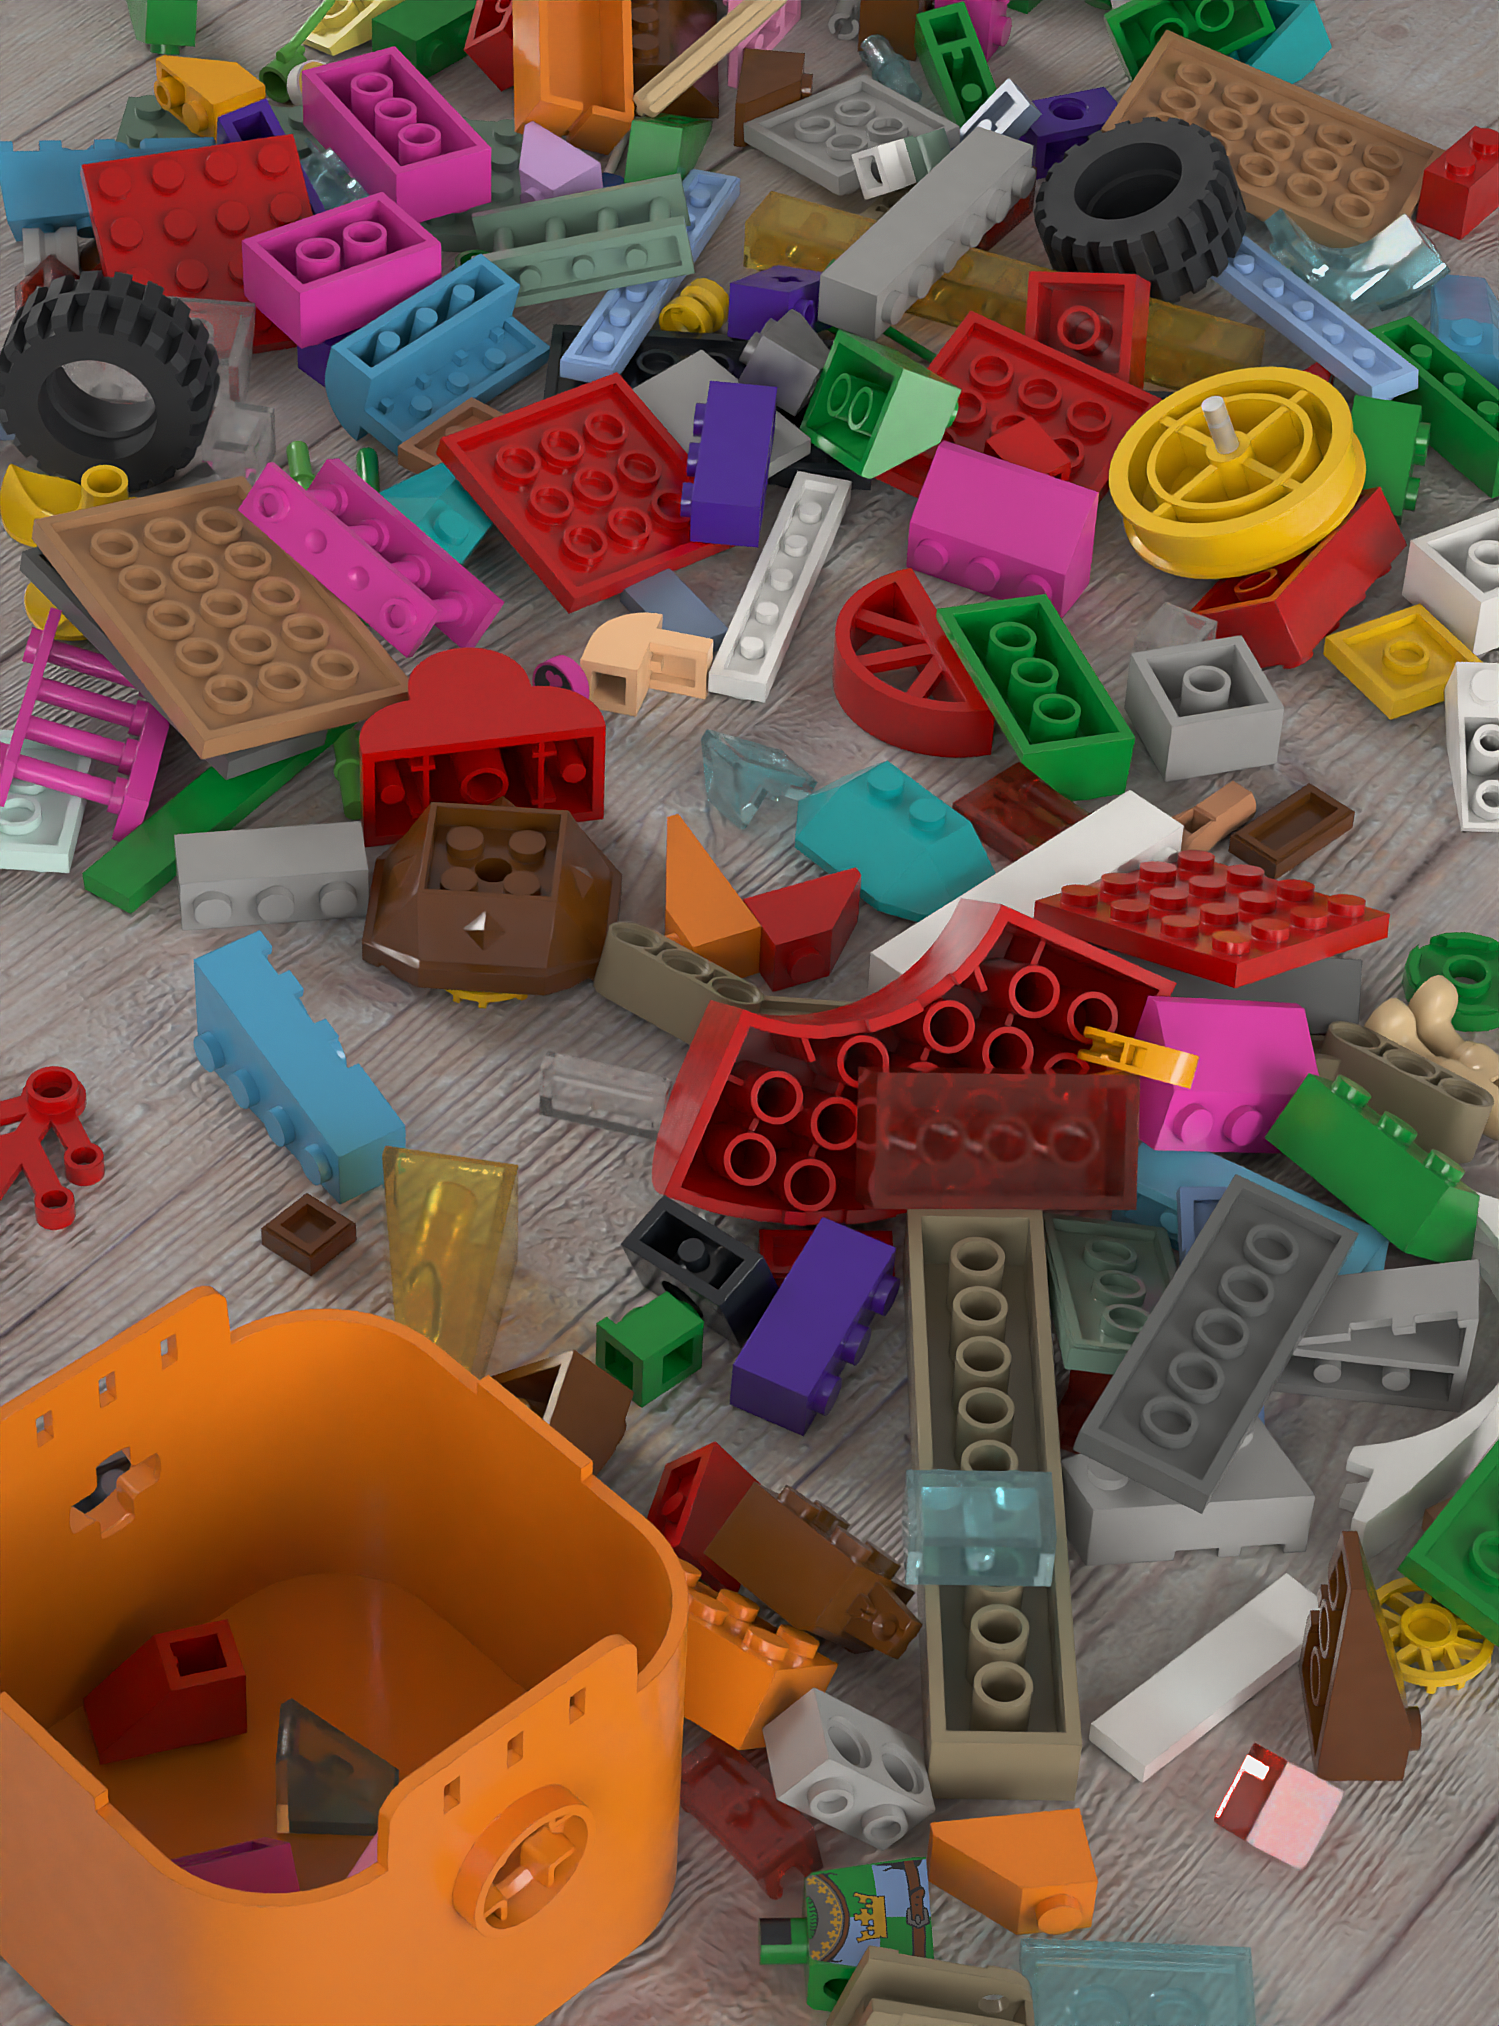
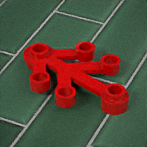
M59 1066L38 1069L28 1077L21 1096L0 1101V1127L21 1122L14 1132L0 1135V1201L23 1170L35 1194L36 1221L41 1227L49 1230L64 1229L70 1226L76 1217L74 1194L70 1189L61 1185L41 1145L42 1140L51 1127L66 1150L64 1153L65 1176L70 1183L77 1186H91L102 1180L105 1174L103 1150L98 1145L91 1143L78 1118L86 1108V1090L71 1070ZM82 1163H90L88 1165H79ZM55 1206L60 1207V1208H56V1209H50V1207H55Z

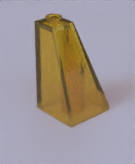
M385 1146L382 1154L383 1224L390 1319L408 1326L427 1337L476 1378L481 1380L485 1377L518 1261L519 1165Z

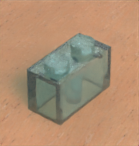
M946 1469L906 1470L902 1509L905 1584L1051 1586L1057 1542L1052 1472L1018 1470L963 1471Z

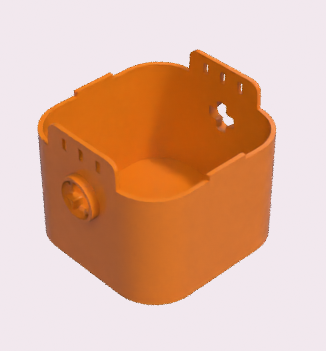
M199 1286L187 1291L0 1407V1955L71 2026H535L640 1946L663 1917L674 1890L678 1853L689 1601L685 1574L671 1545L651 1522L593 1475V1460L489 1374L479 1380L438 1345L410 1327L388 1318L354 1310L305 1309L264 1317L230 1332L227 1300L222 1294L211 1286ZM167 1339L168 1352L161 1356V1342ZM106 1376L107 1390L100 1394L99 1380ZM43 1415L44 1429L37 1433L36 1419ZM122 1450L129 1459L131 1466L128 1471L118 1477L116 1489L103 1502L87 1513L72 1507L95 1491L97 1487L96 1468L111 1455ZM228 1619L246 1674L247 1733L100 1765L83 1709V1698L154 1634ZM378 1831L377 1862L347 1878ZM263 1837L285 1841L291 1845L300 1891L291 1893H256L226 1888L190 1874L170 1859Z

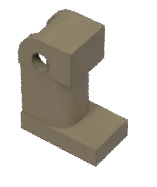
M869 1945L829 2015L826 2026H1035L1032 1988L1026 1977L1019 1972L1007 1968L989 1965L986 1968L899 1954V1950ZM988 1995L1004 1996L1000 1999L987 2000L983 1998Z

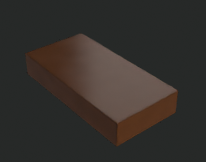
M1308 783L1230 835L1228 852L1248 865L1262 868L1265 876L1277 880L1352 829L1355 811Z

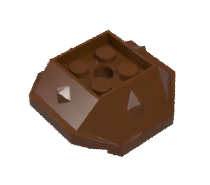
M504 796L488 805L431 802L407 833L376 858L362 937V960L378 968L383 965L396 977L418 988L539 996L567 990L588 978L594 981L608 928L611 924L619 922L622 874L580 828L568 810L516 807Z

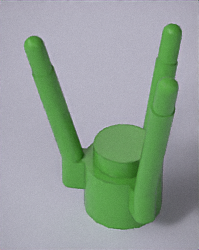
M324 0L291 40L276 52V58L260 70L259 81L265 85L266 94L274 101L283 103L290 99L287 91L288 75L295 66L308 61L303 55L305 47L302 46V43L326 16V13L334 5L335 0Z

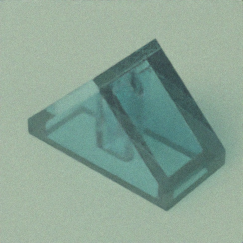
M291 1698L281 1704L275 1763L277 1833L375 1836L378 1831L380 1808L390 1792L398 1785L399 1769Z

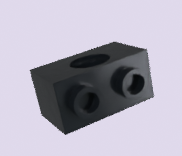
M666 1195L661 1197L621 1243L641 1284L658 1296L667 1291L677 1300L690 1304L700 1318L704 1320L705 1326L740 1348L751 1336L779 1289L763 1255Z

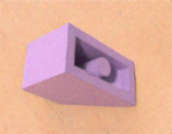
M534 121L525 125L519 164L522 192L520 195L521 204L603 188L600 162Z

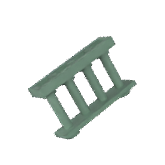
M680 173L472 213L479 250L490 252L482 255L520 284L514 308L695 273L686 228L691 226Z

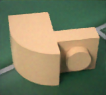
M632 613L613 618L595 630L580 659V667L584 671L589 683V700L599 710L636 717L649 688L706 699L708 695L709 671L713 663L714 639L663 630V614Z

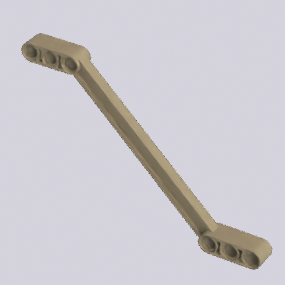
M615 922L609 926L593 981V987L599 994L689 1045L692 1043L710 1000L753 1013L782 1016L817 1013L853 1003L848 1001L765 996L753 984L655 930L633 922ZM1336 1021L1328 1026L1325 1036L1310 1035L1320 1077L1334 1081L1338 1074H1341L1363 1087L1372 1096L1366 1105L1380 1116L1386 1111L1409 1124L1418 1133L1413 1142L1425 1152L1430 1153L1432 1149L1437 1150L1456 1163L1472 1161L1494 1105V1098L1488 1091L1359 1024Z

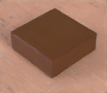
M306 1193L261 1228L262 1245L312 1276L357 1240L356 1223Z

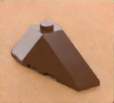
M1342 1531L1328 1565V1584H1321L1317 1592L1318 1608L1320 1610H1310L1306 1620L1298 1665L1315 1781H1403L1409 1751H1419L1421 1746L1422 1725L1420 1710L1418 1706H1408L1403 1675L1358 1532Z

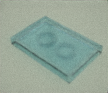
M1021 1938L1019 1969L1020 1974L1028 1979L1032 1988L1035 2026H1256L1251 1947Z

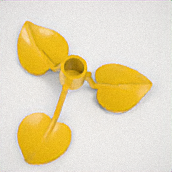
M10 464L4 475L0 490V516L6 532L14 540L27 546L37 547L32 539L34 519L137 497H128L127 475L115 466L98 465L88 469L82 475L81 485L64 478L33 473ZM30 581L24 594V607L28 618L35 627L44 630L50 607H56ZM61 613L54 639L64 641L87 639Z

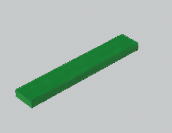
M358 722L327 729L325 745L225 780L213 766L209 767L82 873L84 889L132 914L176 877L174 835L230 831L336 742L342 733L351 729Z

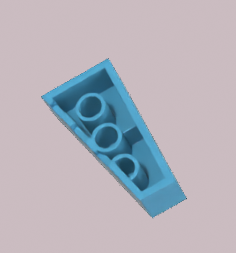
M260 930L193 959L198 1036L194 1037L193 1045L199 1062L208 1072L215 1071L229 1086L235 1101L241 1108H250L264 1123L267 1133L277 1146H285L297 1158L307 1178L314 1185L321 1184L339 1204H342L405 1174V1124L359 1063L347 1068L346 1056L339 1042V1035L325 1018L316 1023L312 1021L305 1006L299 999V997L303 996L304 988L290 970L278 975L268 961V955L272 953V945Z

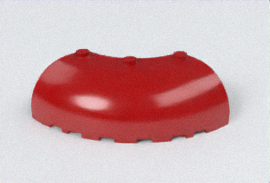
M961 898L937 940L914 965L879 991L856 1002L817 1013L782 1016L753 1013L710 1000L678 1073L662 1118L652 1163L653 1187L661 1195H666L669 1198L712 1213L760 1222L800 1226L818 1225L822 1217L836 1223H868L907 1213V1206H937L963 1197L989 1184V1180L1006 1173L1020 1162L1026 1163L1050 1147L1065 1134L1063 1130L1091 1105H1096L1109 1091L1110 1088L1107 1086L1121 1070L1077 1058L1080 1049L1090 1050L1093 1046V1040L1084 1036L1085 1026L1134 1038L1148 996L1170 997L1177 983L1003 904Z

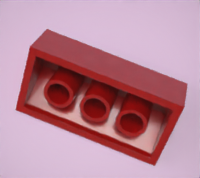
M1381 487L1362 490L1355 505L1343 521L1330 534L1303 553L1262 571L1220 579L1183 618L1187 629L1208 641L1242 635L1261 668L1281 665L1283 669H1291L1310 660L1314 655L1313 649L1325 636L1339 628V620L1350 608L1366 598L1365 591L1376 579L1386 575L1392 569V561L1407 546Z

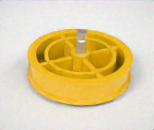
M1253 367L1233 370L1202 379L1171 394L1148 410L1128 430L1119 443L1110 465L1109 488L1115 506L1123 516L1127 538L1135 552L1145 562L1161 571L1176 576L1194 579H1223L1255 573L1286 562L1316 545L1330 534L1349 514L1362 491L1366 475V459L1362 445L1353 432V420L1349 406L1341 393L1333 385L1319 376L1297 369Z

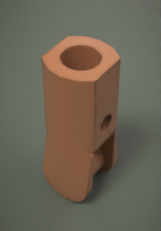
M1231 781L1193 808L1172 816L1173 819L1184 825L1181 851L1200 850L1208 852L1217 842L1254 818L1256 801L1253 793L1238 783Z

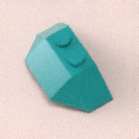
M888 760L845 775L798 801L794 848L829 874L856 867L861 874L860 898L877 911L920 922L996 874L972 823Z

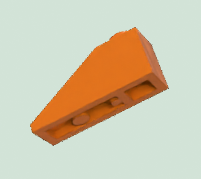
M679 814L668 816L664 936L740 978L759 973L760 923Z

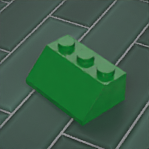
M1131 0L1104 14L1107 33L1121 66L1131 83L1166 30L1224 55H1228L1276 31L1265 0Z
M839 329L799 430L811 438L812 444L858 475L872 479L939 444L945 429L949 428L956 418L959 405L958 397L962 389L895 349Z
M1308 1073L1265 1136V1139L1404 1253L1440 1263L1471 1260L1480 1195L1461 1181V1178L1466 1173L1465 1170L1451 1158L1437 1150L1432 1149L1427 1154L1413 1142L1418 1135L1414 1128L1389 1112L1385 1111L1382 1116L1366 1105L1372 1096L1351 1079L1338 1074L1336 1079L1332 1081Z

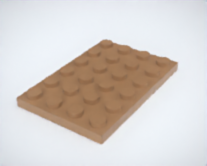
M1168 30L1164 32L1101 129L1102 133L1115 129V124L1128 120L1131 124L1139 123L1145 117H1158L1164 122H1167L1170 117L1178 118L1188 122L1189 125L1194 123L1209 131L1212 136L1219 139L1225 147L1246 207V212L1253 214L1260 221L1274 223L1297 233L1308 242L1322 244L1349 256L1359 264L1370 265L1381 271L1419 204L1424 169L1445 152V150Z
M244 476L34 519L33 541L201 760L367 720L375 712L386 706L408 701L409 678L356 613L238 510L252 488Z

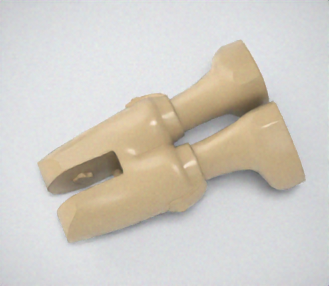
M1436 975L1419 987L1408 1006L1398 998H1391L1375 1009L1364 1027L1475 1083L1493 1096L1494 1105L1483 1134L1492 1140L1498 1141L1499 1055L1484 1043H1476L1470 1040L1464 1041L1455 1031L1451 1020L1458 1004L1456 987L1444 976Z

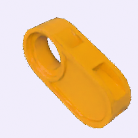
M1085 1026L1084 1036L1093 1040V1046L1090 1050L1080 1049L1077 1056L1078 1059L1191 1089L1200 1056Z

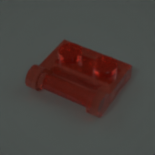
M1021 762L1013 764L952 803V808L972 823L981 842L1013 863L1093 813L1087 812L1038 780L1039 777Z

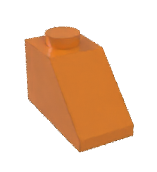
M1080 1808L932 1822L930 1824L927 1876L928 1881L1016 1935L1042 1932L1058 1935L1074 1929L1091 1928L1098 1880Z

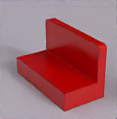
M715 1441L665 1465L646 1519L661 1532L678 1558L692 1564L701 1571L700 1578L714 1591L719 1593L721 1589H727L738 1593L741 1583L703 1552L753 1483H760Z

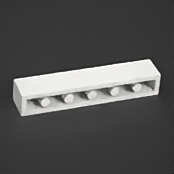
M1133 791L1125 792L873 950L870 955L867 996L879 991L900 977L924 955L949 922L961 898L1003 904L1034 918L1035 900L1059 894L1063 886L1072 884L1089 885L1101 881V876L1107 873L1126 874L1139 870L1140 864L1143 862H1176L1178 860V853L1181 851L1184 825Z

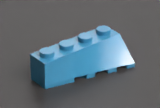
M214 137L144 138L140 142V148L129 149L127 144L117 142L115 139H94L93 145L89 146L87 150L62 148L61 140H42L38 144L39 151H13L12 141H0V186L7 222L16 242L23 241L22 228H40L44 233L56 232L60 227L76 226L77 236L81 238H95L80 176L81 165L216 145Z

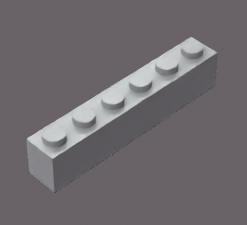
M979 126L975 128L820 275L818 321L871 341H875L891 325H896L901 320L904 312L918 298H924L930 287L944 273L951 272L959 258L970 248H975L981 241L982 236L995 223L1002 222L1008 211L1021 198L1024 199L1030 194L1036 178V171L1032 168L1034 145Z

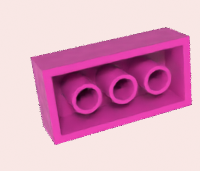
M395 46L302 71L303 125L367 196L384 192L419 224L447 214L463 213L472 207L491 202V147Z

